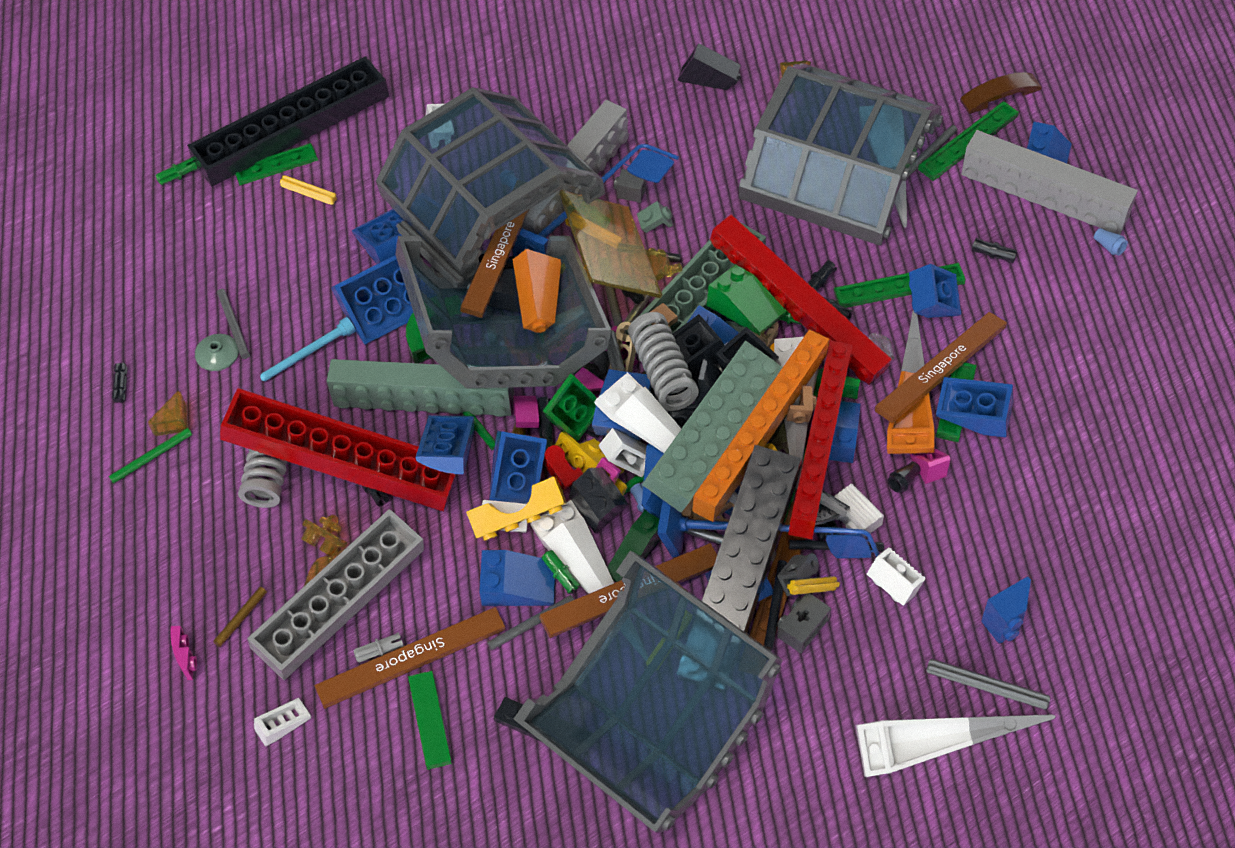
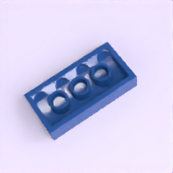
M429 415L416 454V461L438 471L464 474L475 433L474 416Z

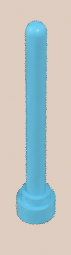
M348 317L340 320L339 324L336 325V329L260 375L261 380H269L342 335L344 337L345 335L353 334L356 330Z

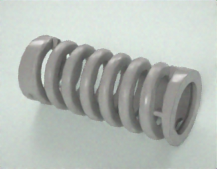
M658 312L640 315L631 322L628 334L647 374V378L650 380L651 387L654 389L655 396L661 406L667 411L683 409L697 398L699 393L697 384L692 379V374L688 370V365L684 361V356L680 352V348L676 343L675 337L672 335V330L668 326L665 316ZM651 323H656V324H654V325H651V326L645 328L643 331H641L645 326H647V325H649V324H651ZM686 387H688L684 392H682V393H680V394H678V395L669 396V394L678 393V392L684 390Z
M249 449L238 496L242 501L252 506L274 507L280 502L281 486L284 483L283 475L287 471L285 465L288 461L263 456L266 454ZM260 465L272 466V467H275V468H277V469H268V468H264V467H262V466H260ZM259 476H267V477H271V478H273V479H275V480H268V479L261 478V477H259ZM251 493H252L253 495L258 496V497L269 498V500H268V501L257 500V499L251 497Z

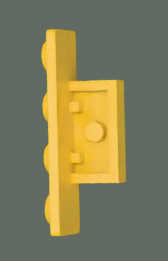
M563 431L560 432L555 444L564 450L565 459L576 469L579 467L583 473L588 468H596L601 458L606 457L599 447L600 442L595 438L579 444ZM615 465L617 468L621 470V473L624 472V468ZM618 478L615 485L621 494L624 495L627 485Z

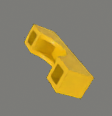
M551 477L532 485L529 502L518 512L503 513L491 503H487L466 513L476 538L483 537L484 541L496 537V532L502 529L509 532L519 528L518 523L527 520V523L541 519L540 514L549 511L550 515L563 510L562 505L567 503L557 477Z

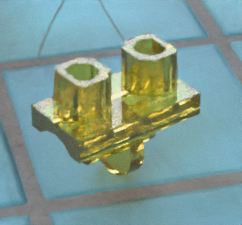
M334 514L328 518L322 516L319 519V522L323 524L322 528L307 519L302 524L307 528L301 539L315 546L320 536L324 537L325 540L319 550L331 557L339 547L345 548L348 543L332 534L333 531L339 533L342 530V527L338 525L339 518Z

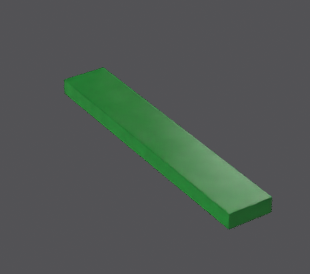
M1001 102L919 164L918 170L932 181L936 180L965 158L966 147L976 130L993 136L1016 119L1019 112L1006 102Z
M959 263L939 266L956 274L957 285L965 284L966 278ZM909 273L835 287L833 290L837 304L845 308L912 295L909 286Z

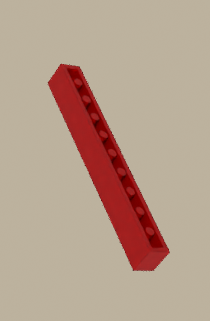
M729 215L713 228L710 237L713 246L721 250L730 262L752 273L782 307L791 314L795 321L800 322L807 331L812 330L828 338L829 342L832 340L852 344L848 367L856 373L860 380L870 385L887 370L892 359L733 215Z
M832 340L829 342L788 535L811 540L813 538L852 344Z

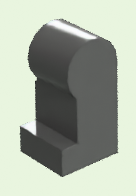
M811 553L806 556L794 555L777 575L786 596L792 595L789 589H787V584H790L791 580L809 579L812 574L817 573L819 562L815 554Z

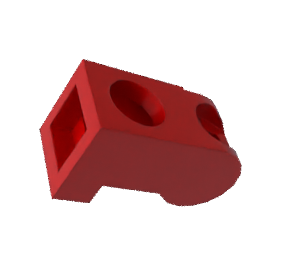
M552 445L546 449L543 464L552 477H557L559 485L564 491L583 472L579 467L573 470L565 459V452L561 447Z

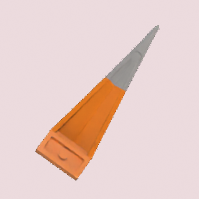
M914 310L898 387L924 366L918 318ZM929 393L893 423L889 421L887 429L888 454L935 453V430Z

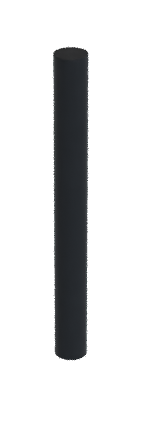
M788 540V549L830 550L826 541ZM875 542L878 551L883 552L884 543Z
M779 560L777 564L764 646L770 651L773 650L783 593V587L777 575L787 564L784 560Z

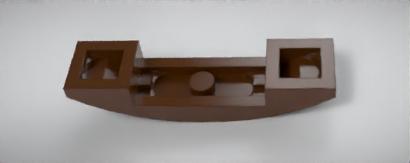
M1011 73L991 79L973 88L960 97V102L967 112L972 114L987 109L989 102L1018 92L1025 96L1042 90V86L1032 73Z

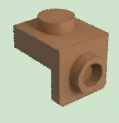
M812 386L802 387L799 405L789 406L786 415L787 421L809 423L816 406V396L812 394Z

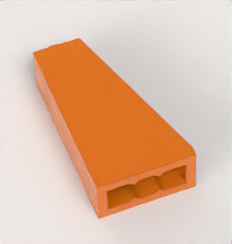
M525 249L513 259L523 328L535 333H542L555 323L561 259Z

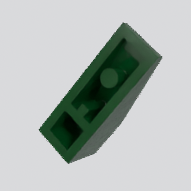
M646 510L643 511L631 526L607 567L614 582L622 580L623 577L616 570L630 551L637 553L646 560L661 541L657 534L659 518Z

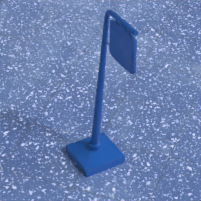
M649 144L637 145L602 177L603 183L623 164L628 166L627 171L644 180L659 183L674 165V161L669 157L678 160L679 156ZM647 148L651 150H641L630 165L625 164L639 149ZM582 195L538 235L521 228L512 249L513 256H518L525 249L546 254L547 237L585 202Z
M663 500L657 534L670 555L678 557L682 554L685 531L689 529L726 530L728 522L690 520L688 517H683L682 512H679ZM783 525L781 532H789L790 525ZM815 527L814 533L832 534L826 536V542L831 553L837 559L870 558L871 552H874L876 558L880 555L872 535L866 530ZM833 533H848L842 535H833Z

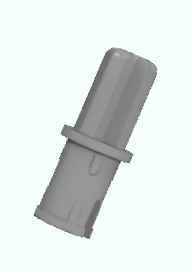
M399 632L380 640L376 638L375 642L355 648L354 655L357 662H363L379 655L383 656L384 653L403 647Z

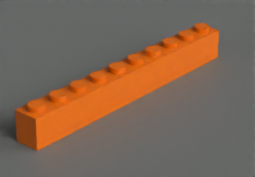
M808 330L695 493L692 508L694 513L714 522L744 478L754 446L765 447L787 415L789 406L795 403L801 394L802 387L808 384L827 356L828 338Z

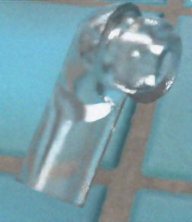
M876 332L871 333L868 338L894 360L895 357L890 339Z

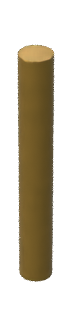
M259 587L213 640L215 645L221 647L266 595L267 591L264 588Z

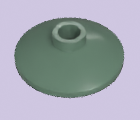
M213 334L204 338L195 350V359L198 365L208 371H220L228 368L236 361L239 355L235 339L226 334Z

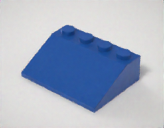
M423 193L414 199L410 210L430 230L443 205ZM392 209L353 229L352 233L373 261L379 264L396 255L398 236H402L398 232L397 224L404 220ZM448 211L436 234L439 240L448 239L451 234L457 231L450 211Z
M396 255L331 287L338 304L346 317L352 322L357 335L364 345L406 324L413 313ZM417 280L421 295L426 300L432 298L435 300L434 295Z

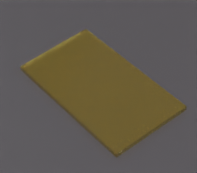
M560 190L559 195L589 282L661 298L660 287L629 207L600 199L587 204L583 200L582 195Z

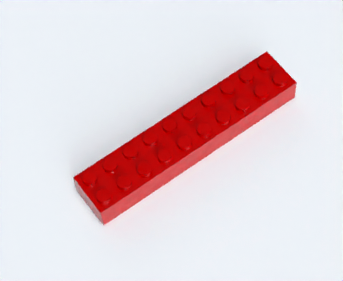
M237 388L221 423L220 440L443 512L457 475L429 468L416 461L419 446Z

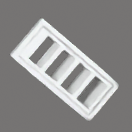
M297 698L254 718V729L264 745L268 746L311 719V715L301 700ZM293 709L298 713V717H295L292 713ZM286 715L289 721L286 722L283 716ZM277 720L280 725L276 726L274 721Z

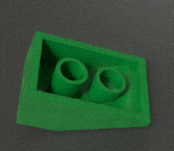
M736 264L708 286L706 306L743 327H747L759 336L786 314V310L752 273Z
M570 373L543 412L548 420L559 430L565 431L573 439L579 441L593 421L596 408L594 402L597 397Z

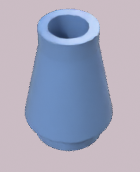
M1099 228L1094 235V239L1112 255H1121L1128 245V241L1124 236Z

